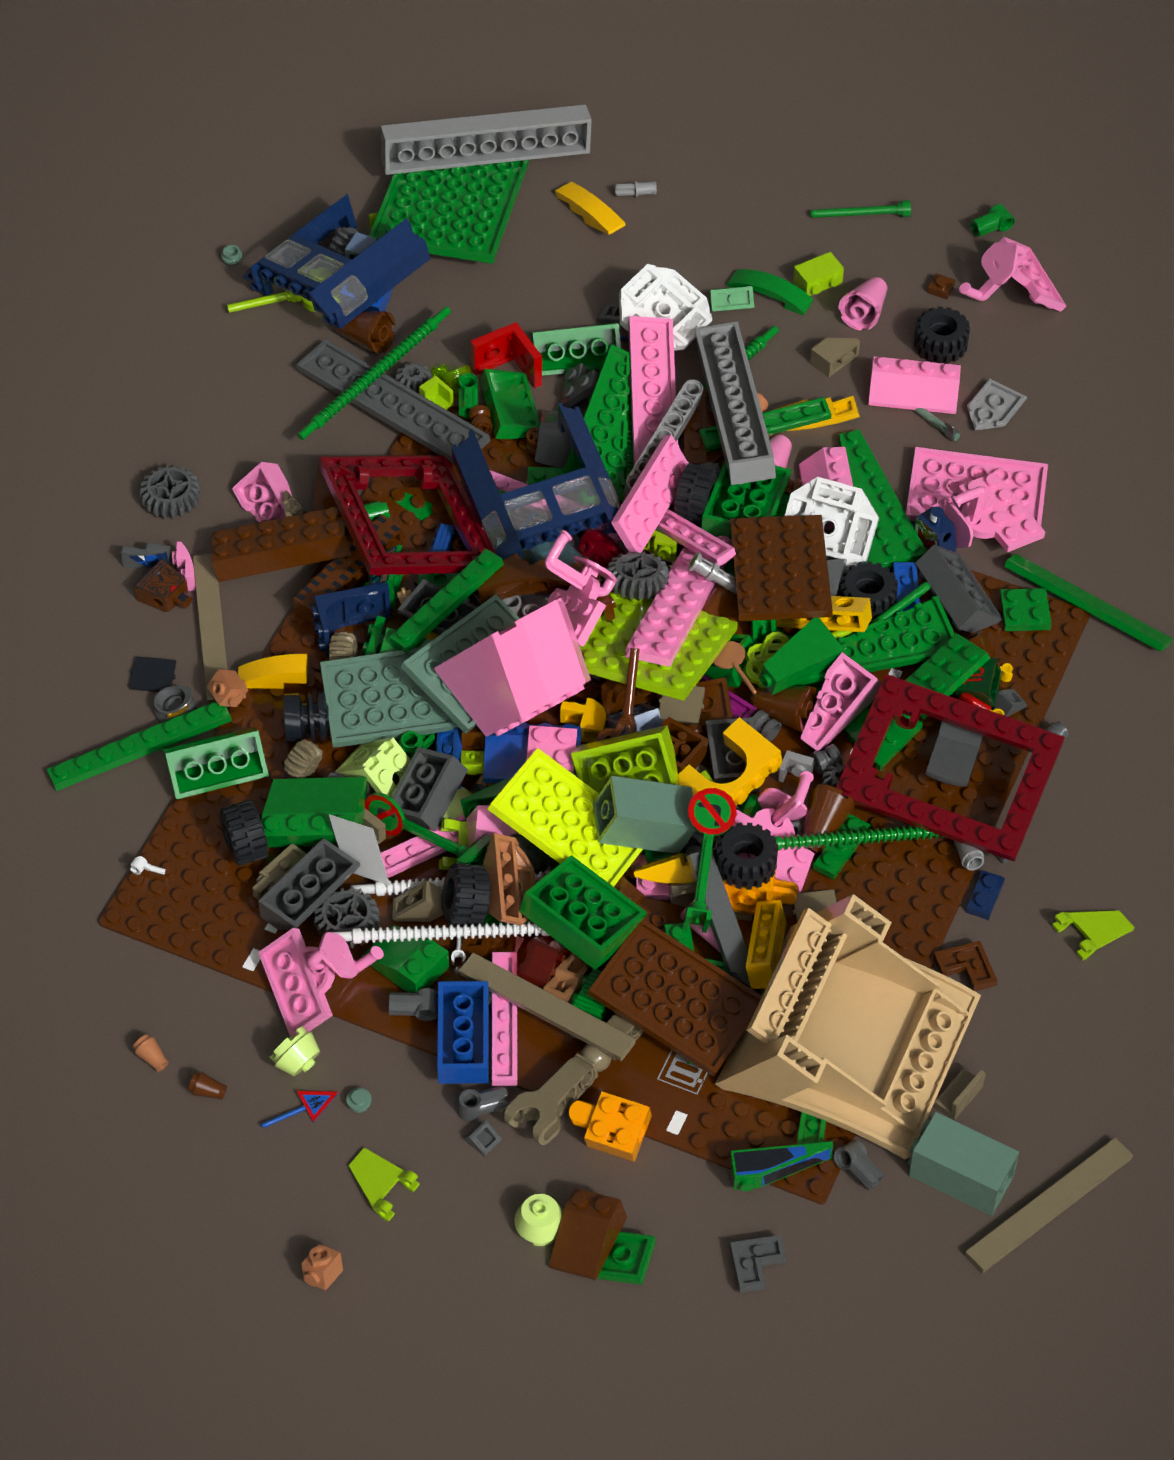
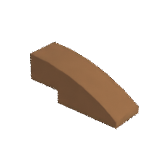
M571 953L557 967L555 976L544 986L543 990L570 1004L573 995L582 988L581 982L586 973L590 975L593 968L584 964L582 959Z

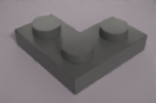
M582 363L568 369L565 373L564 389L562 391L561 403L563 406L570 408L590 396L599 373L592 370L586 374L587 367Z
M781 1235L730 1242L739 1293L765 1290L766 1284L762 1266L786 1263V1254Z

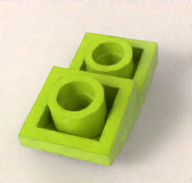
M654 531L643 550L654 551V557L676 561L677 542L665 534Z

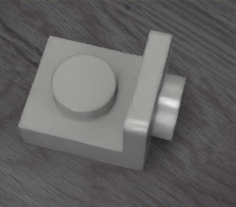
M787 750L780 768L776 771L779 772V781L784 782L787 772L797 777L803 771L813 773L814 758Z

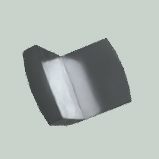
M543 411L535 461L554 467H565L572 448L566 432H560L558 427V411Z
M942 721L925 775L945 784L967 787L983 735Z

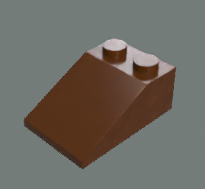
M607 680L601 686V705L605 709L606 716L624 709L626 684ZM635 687L633 707L643 703L649 704L658 701L657 693Z
M574 1188L563 1210L549 1267L596 1280L627 1219L621 1200Z

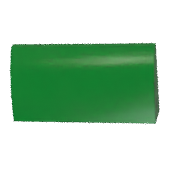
M484 368L480 385L486 407L490 410V419L493 424L495 439L525 438L531 428L540 427V420L526 373Z

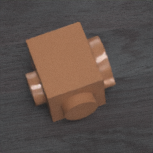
M218 669L207 685L219 706L237 707L242 699L246 698V693L248 692L245 681L241 680L236 671Z
M318 1244L311 1249L307 1258L301 1263L304 1282L325 1291L343 1272L341 1252L322 1244Z

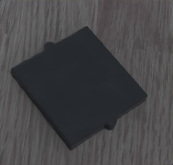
M136 656L134 669L131 670L130 690L159 692L166 687H171L173 680L176 679L174 673L177 661Z

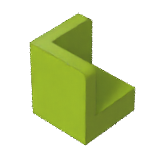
M437 376L419 386V394L447 410L454 405L453 390Z

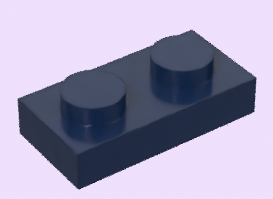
M982 870L967 905L966 913L989 920L1004 885L1005 878Z

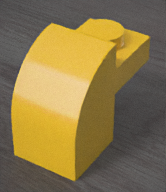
M587 698L586 705L562 701L560 722L581 726V742L592 743L596 742L599 732L606 729V712L599 702L591 698Z

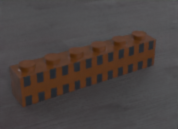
M382 514L376 520L371 521L385 551L403 542L402 526ZM354 541L351 543L352 555L335 558L332 562H328L317 576L312 577L309 583L294 595V613L313 624L314 618L311 606H315L314 596L355 588L368 576V571Z

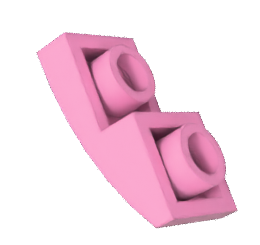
M177 542L176 551H172L173 565H177L178 572L186 578L188 591H196L192 559L183 543Z

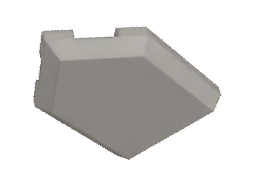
M989 378L967 405L974 430L1006 426L1026 401L1027 396Z

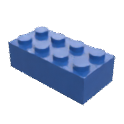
M488 981L438 982V1084L489 1083Z

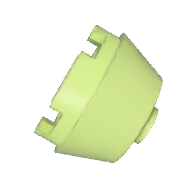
M303 1026L296 1030L298 1034L286 1038L273 1051L275 1054L270 1056L275 1063V1067L292 1076H296L302 1070L307 1072L316 1063L314 1059L320 1053L312 1032H308Z
M532 1195L523 1202L515 1214L516 1230L521 1237L533 1242L535 1246L549 1245L556 1239L563 1209L548 1195Z

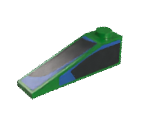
M833 1142L731 1151L730 1169L734 1190L751 1191L832 1158Z

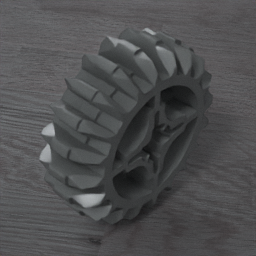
M166 464L165 468L161 469L158 466L156 472L150 470L149 476H144L143 482L140 485V498L144 508H147L149 513L154 512L156 517L162 515L164 520L167 516H171L174 519L175 515L183 517L184 512L190 513L191 508H196L201 490L198 479L191 470L187 471L184 466L178 469L176 464L173 467H169Z
M636 550L634 553H629L626 551L625 555L618 554L617 558H612V562L609 563L607 568L617 579L612 590L617 595L621 594L622 598L629 597L630 600L635 598L639 599V601L642 598H646L649 600L651 596L655 597L659 589H665V585L668 584L669 571L668 567H666V562L661 561V557H654L653 553L646 554L645 551L638 553Z
M341 886L339 892L336 893L334 891L314 911V926L317 928L319 936H323L326 932L352 931L354 928H361L362 931L365 928H368V931H371L372 928L377 930L380 924V911L375 899H371L369 893L363 895L361 888L354 892L352 886L348 891H344ZM357 910L362 911L366 917L361 916V913L357 912ZM328 918L332 919L333 922L336 923L337 925H336V926L332 925V924L328 921ZM346 941L347 944L350 945V947L353 949V941Z

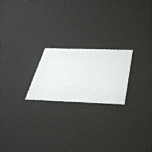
M329 814L339 849L360 863V867L354 874L390 885L374 829Z

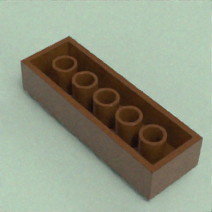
M338 507L212 532L211 563L219 582L352 555L351 535Z

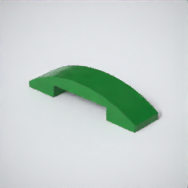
M750 269L736 270L727 283L729 288L753 286V291L785 302V309L803 316L813 303V298L796 285L783 278L762 271Z

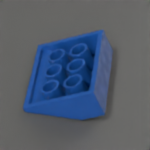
M522 723L499 736H496L495 733L487 737L485 736L483 783H499L505 779L512 778L527 760L530 726L577 729L576 747L581 745V726L573 724L557 726L548 723L540 725ZM574 766V775L578 777Z

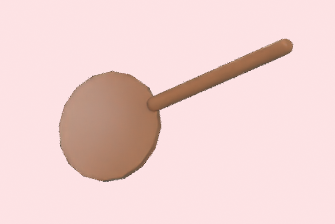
M728 641L713 661V664L722 669L734 667L750 691L756 694L757 691L739 667V664L745 659L744 647L737 642Z

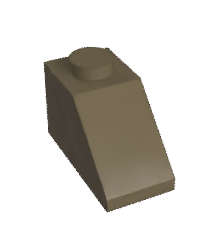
M825 338L812 347L810 364L827 377H831L859 356L860 340L857 338Z
M426 880L394 898L392 920L398 922H431L444 915L442 908L443 889Z

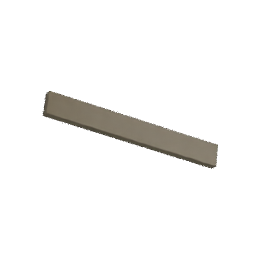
M211 554L193 556L207 703L210 704L216 700L207 688V685L218 669L228 670L219 581L211 563Z
M472 953L459 970L460 975L470 981H488L490 992L621 1062L636 1043L635 1038L475 953Z
M1115 1137L965 1252V1256L983 1274L1132 1160L1133 1154Z

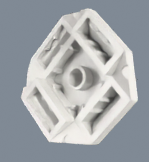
M647 264L619 292L620 325L629 332V316L673 319L674 350H684L696 339L695 328L707 327L712 322L707 298L673 269Z
M816 477L791 493L785 516L822 515L823 530L827 522L832 521L834 523L835 530L833 533L826 534L824 531L827 560L847 559L845 570H849L851 565L857 566L858 562H863V564L867 562L879 517L863 489Z

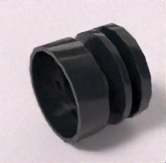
M324 691L318 692L317 703H313L312 692H308L307 703H302L299 693L284 694L286 742H301L304 732L308 731L312 742H315V731H320L321 741H327L330 725L328 718L329 710Z

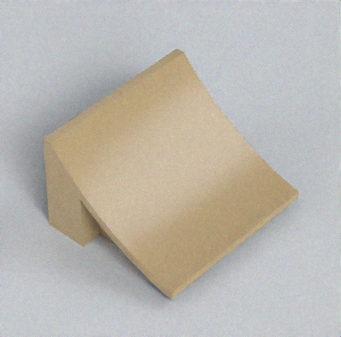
M854 894L818 913L807 908L803 910L798 923L790 927L783 942L778 965L767 988L760 989L759 994L762 995V998L746 1031L729 1054L715 1084L723 1090L760 1098L823 1119L870 1140L903 1159L910 1158L912 1154L910 1153V1148L914 1140L918 1139L921 1134L922 1127L929 1116L981 995L939 972L902 957L883 943L892 922Z

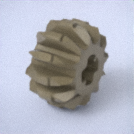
M340 632L333 634L329 644L330 661L357 657V639L353 633Z
M306 739L298 742L291 752L287 754L288 757L284 762V770L295 779L310 778L322 760V750L316 744Z

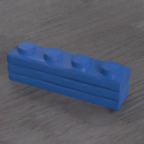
M440 524L439 529H436V538H433L429 552L450 550L454 538V525Z

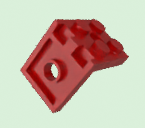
M517 322L470 341L471 371L474 375L483 373L484 368L493 369L514 360L520 370L526 373L527 379L534 388L542 385V355Z

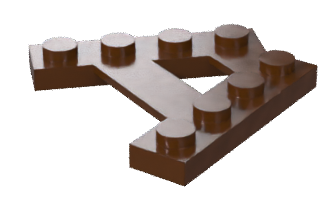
M703 389L699 405L684 428V457L688 463L696 465L707 462L718 463L721 471L725 462L723 451L720 453L713 450L706 452L699 436L700 429L716 425L713 413L706 410V389ZM782 432L768 435L769 439H771L775 435L781 434Z

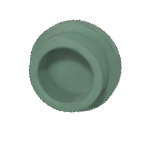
M228 245L223 249L221 258L224 263L233 265L242 260L243 254L238 246Z
M355 1088L348 1093L346 1101L352 1111L361 1113L370 1107L372 1097L366 1089Z

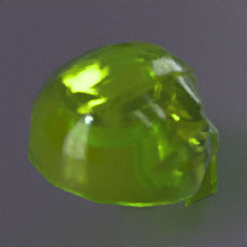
M441 364L439 368L434 366L431 369L432 374L448 385L453 392H459L458 380L461 375L465 373L472 374L470 365H465L452 371H448L446 364Z

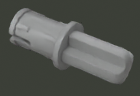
M634 181V183L616 184L614 188L616 196L635 195L636 198L639 195H656L657 193L656 181L644 183Z

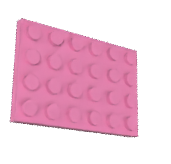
M915 447L906 514L910 521H916L920 514L931 507H941L945 511L947 505H954L951 496L958 495L957 489L959 485L996 472L1041 526L1048 464ZM966 502L961 504L960 507L957 508L960 512L966 504Z

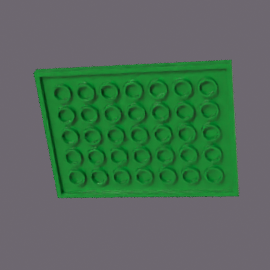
M530 160L394 174L369 236L378 240L407 218L413 233L426 241L429 254L494 264Z

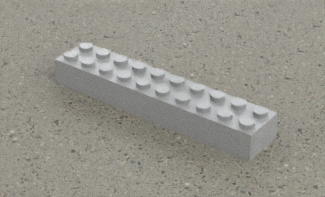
M586 105L382 125L381 161L385 174L388 175L590 153L591 117Z
M738 321L695 328L697 351L731 485L776 478L774 455Z

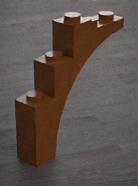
M516 553L504 559V565L472 594L482 605L495 594L500 599L527 594H551L556 588L567 591L571 584L549 571L544 565L545 559L529 565L526 560H522ZM577 562L569 565L579 573L584 568V566ZM598 575L596 579L599 581L600 587H602L600 575ZM611 595L597 597L596 600L606 605L601 616L607 622L615 619L614 608H616V604Z

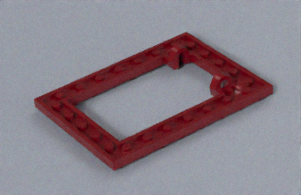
M443 455L319 457L318 466L369 575L460 573L485 549L496 554L448 459ZM369 477H416L417 480H421V489H437L467 551L386 553L357 490L367 489Z
M885 674L836 788L843 791L841 796L846 799L849 796L852 797L855 805L1015 862L1065 737ZM922 713L1032 752L1001 829L889 789L893 775L886 773L884 778L877 775L878 769L873 768V764L893 719L901 728L910 730L916 727ZM903 714L911 716L910 719L905 718Z

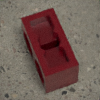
M587 530L575 548L584 558L588 557L589 560L606 570L609 567V563L612 562V558H617L618 554H626L607 534H604L603 530Z

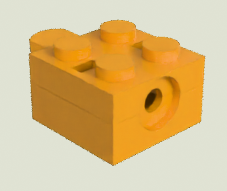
M776 869L774 877H770V881L767 884L762 883L760 888L753 886L752 890H746V887L738 889L735 884L732 886L728 885L727 879L723 881L733 911L755 915L757 902L781 900L784 904H794L799 890L795 882L776 879Z
M601 1092L597 1105L576 1101L569 1108L571 1122L576 1126L587 1129L584 1137L587 1147L635 1162L652 1117L650 1107Z

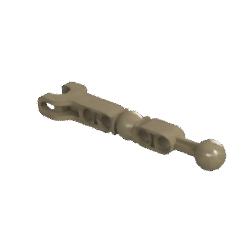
M617 1013L607 1022L612 1027L635 1038V1041L643 1033L641 1029ZM586 1044L581 1050V1054L577 1053L574 1058L568 1060L539 1090L519 1094L506 1108L504 1113L505 1122L513 1127H519L527 1121H537L533 1127L534 1140L541 1145L548 1144L560 1132V1117L592 1085L594 1080L598 1078V1072L607 1069L611 1059H616Z

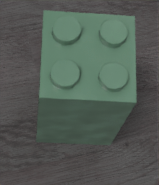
M611 776L593 802L598 843L679 854L682 848L687 845L693 833L697 831L692 827L688 819V806L693 797L692 787Z
M935 1112L931 1120L927 1119L921 1130L923 1135L920 1140L916 1138L910 1148V1153L912 1154L908 1161V1165L911 1166L909 1176L993 1216L1014 1178L1019 1151Z

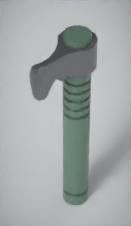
M924 408L913 410L942 431L952 442L960 438V432L950 423H944Z

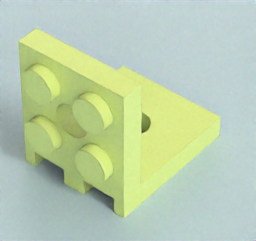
M394 738L379 739L374 742L360 744L335 772L346 777H366L376 792L392 797L398 784L395 785L392 781L394 772L398 774L400 782L411 760Z

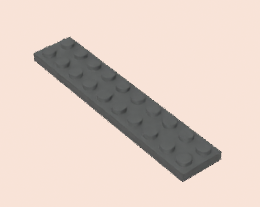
M326 339L296 364L299 372L338 395L342 392L344 393L345 389L353 385V382H357V379L361 378L366 371H370V367H372ZM386 374L380 375V378H376V381L372 382L367 389H363V393H359L358 397L351 400V403L435 453L443 455L452 463H454L452 459V446L456 444L458 447L460 442L465 441L471 429H473L481 449L490 442V435Z

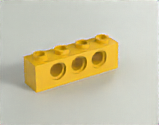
M831 596L833 615L832 617L820 618L829 630L865 632L872 619L870 598ZM813 618L776 620V627L802 629Z
M781 900L761 901L756 904L746 961V970L751 989L767 988L781 958L786 928V918Z

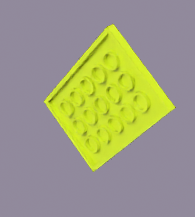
M539 748L534 751L487 809L561 864L572 855L613 887L643 850L640 848L598 843L593 802L599 793Z

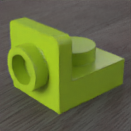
M461 751V764L468 769L466 774H484L485 751Z

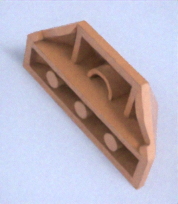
M494 833L491 836L483 866L487 869L490 879L488 913L501 922L522 925L528 918L519 911L525 892L535 885L534 867L523 850L518 846L519 843L516 838Z

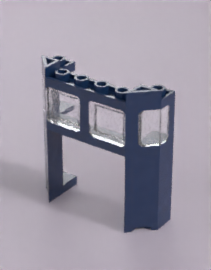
M347 193L252 265L243 275V278L251 281L250 285L254 291L266 296L274 292L272 284L308 301H312L314 310L323 314V319L328 325L341 329L430 260L426 241L413 233L407 218L352 260L317 245L339 227L357 228Z
M558 402V427L561 433L566 432L581 469L503 494H499L473 429L468 432V438L460 442L458 447L456 444L452 446V459L471 506L493 550L502 560L516 553L522 558L523 549H532L538 544L556 541L561 534V530H565L570 535H575L582 530L594 529L602 524L605 535L617 533L611 521L621 507V503L579 407H575V409L567 408Z

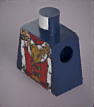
M931 507L916 518L913 527L926 551L933 545L952 552L956 551L955 525L944 515V510L941 507Z

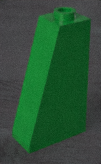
M813 618L763 664L759 676L760 682L764 688H767L774 695L829 669L842 652L844 653L845 649L820 618Z

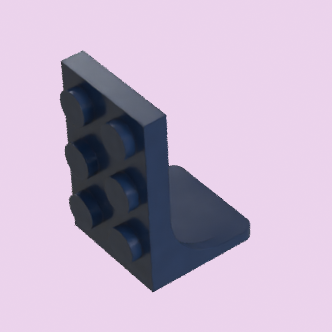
M387 582L314 596L315 606H311L314 618V631L319 637L320 652L324 651L326 658H329V638L336 630L346 626L376 621L377 616L391 618L390 594Z

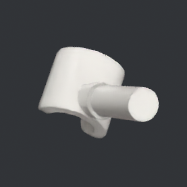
M141 856L136 857L132 861L130 868L137 875H140L144 869L163 875L166 872V869L149 864Z
M462 936L459 940L457 939L456 950L451 954L452 965H454V960L458 957L463 959V965L466 962V955L462 951Z

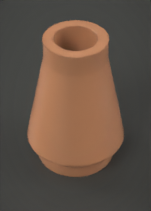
M146 1034L133 1045V1048L136 1050L135 1054L155 1068L157 1072L163 1070L168 1065L169 1061L165 1058L154 1037Z

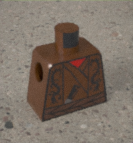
M161 559L134 585L137 601L163 612H170L177 604L186 609L192 602V597L187 594L186 578L164 559Z

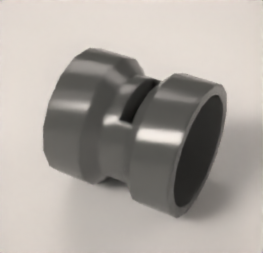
M759 710L753 716L755 730L768 741H772L779 733L781 723L776 719H770L769 715L763 710Z
M834 744L825 747L823 751L817 750L812 752L810 757L814 758L813 767L820 775L827 772L829 765L835 767L837 762L841 766L843 764L841 754Z

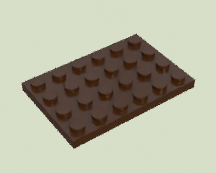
M822 515L730 519L732 547L735 548L736 552L733 560L739 621L832 617L833 609Z
M645 919L626 938L588 991L589 996L713 1077L746 1031L762 998V995Z

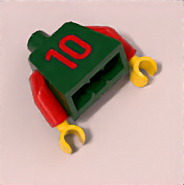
M990 658L955 691L957 698L1004 715L1002 709L991 710V707H995L1000 681H1011L1013 667L1009 663L1000 666L996 658Z

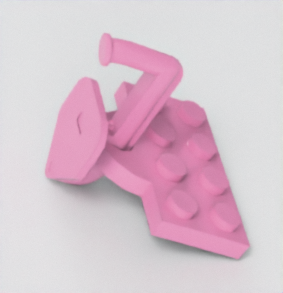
M1003 237L998 243H994L982 256V266L990 279L979 290L972 288L967 282L959 287L961 294H965L978 301H985L1012 276L1029 291V297L1034 303L1043 304L1050 310L1055 309L1060 312L1066 307L1065 302L1031 248L1006 237Z
M996 472L959 485L957 489L958 495L951 496L954 505L949 504L945 507L944 515L955 525L956 548L970 547L973 536L983 539L995 537L1004 550L1010 552L1043 539L1045 536L1044 529ZM966 502V504L960 512L957 508H959L961 504Z
M561 530V534L549 551L544 565L549 571L570 583L571 586L567 591L556 588L549 596L548 604L562 597L579 646L584 647L606 607L605 604L596 599L597 597L608 595L616 584L617 579L610 571L586 558L573 557L574 561L584 566L581 573L558 559L566 543L572 540L568 532ZM598 575L606 578L602 587H600V583L596 579Z
M809 771L800 773V782L795 795L792 797L775 788L765 789L758 797L762 810L751 818L736 809L737 815L733 827H736L737 823L747 825V822H749L753 826L761 825L763 830L768 829L771 831L770 836L774 835L782 838L786 835L789 838L790 835H793L795 837L791 821H799L807 813V807L803 803L810 783L814 779L813 774ZM803 846L801 849L795 847L794 850H791L790 847H788V850L782 848L781 851H778L776 879L795 882L799 887L798 893H800L814 853L804 849ZM740 853L737 855L743 859L757 857L751 853Z
M292 928L258 952L290 1037L298 1034L296 1030L302 1026L310 1032L333 1016L325 993L331 987L335 973L342 978H354L357 973L378 959H382L384 955L380 947L373 946L369 953L354 961L345 939L341 935L331 932L323 934L319 947H306L301 932L297 928Z

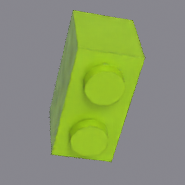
M828 252L794 266L793 282L809 296H812L843 283L844 267L831 252Z

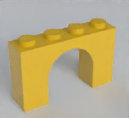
M740 717L723 732L725 745L746 762L747 766L744 773L733 782L719 784L709 781L691 765H688L678 774L679 784L692 787L693 796L705 788H717L730 795L737 806L747 799L748 794L753 789L759 788L771 772L774 773L780 768L782 764L781 750Z

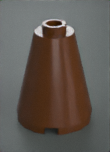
M345 311L343 315L347 316L352 311ZM363 311L343 328L335 327V330L367 350L380 354V352L385 353L393 342L395 332H392V325H395V319L390 312Z
M811 686L789 687L774 695L767 688H758L756 694L752 693L750 703L757 708V712L763 710L769 715V718L776 719L780 723L799 732H803L809 715L813 712L814 703L816 704L818 695L817 689Z
M817 784L816 788L812 785L808 794L807 813L804 819L802 835L806 834L809 836L812 833L815 836L816 833L822 835L823 832L827 835L829 832L835 834L853 811L855 806L853 798L849 796L846 799L841 796L843 791L829 785ZM815 845L814 848L808 846L807 849L816 854L817 852H822L825 847L821 845L818 848Z

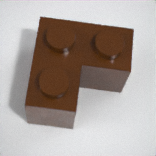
M668 717L661 726H668L674 746L678 774L688 765L696 769L706 758L709 739Z

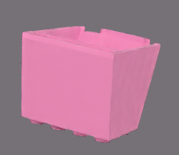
M562 597L515 621L513 626L499 633L497 631L434 668L486 737L493 733L499 736L582 691L585 689L583 684L591 680Z

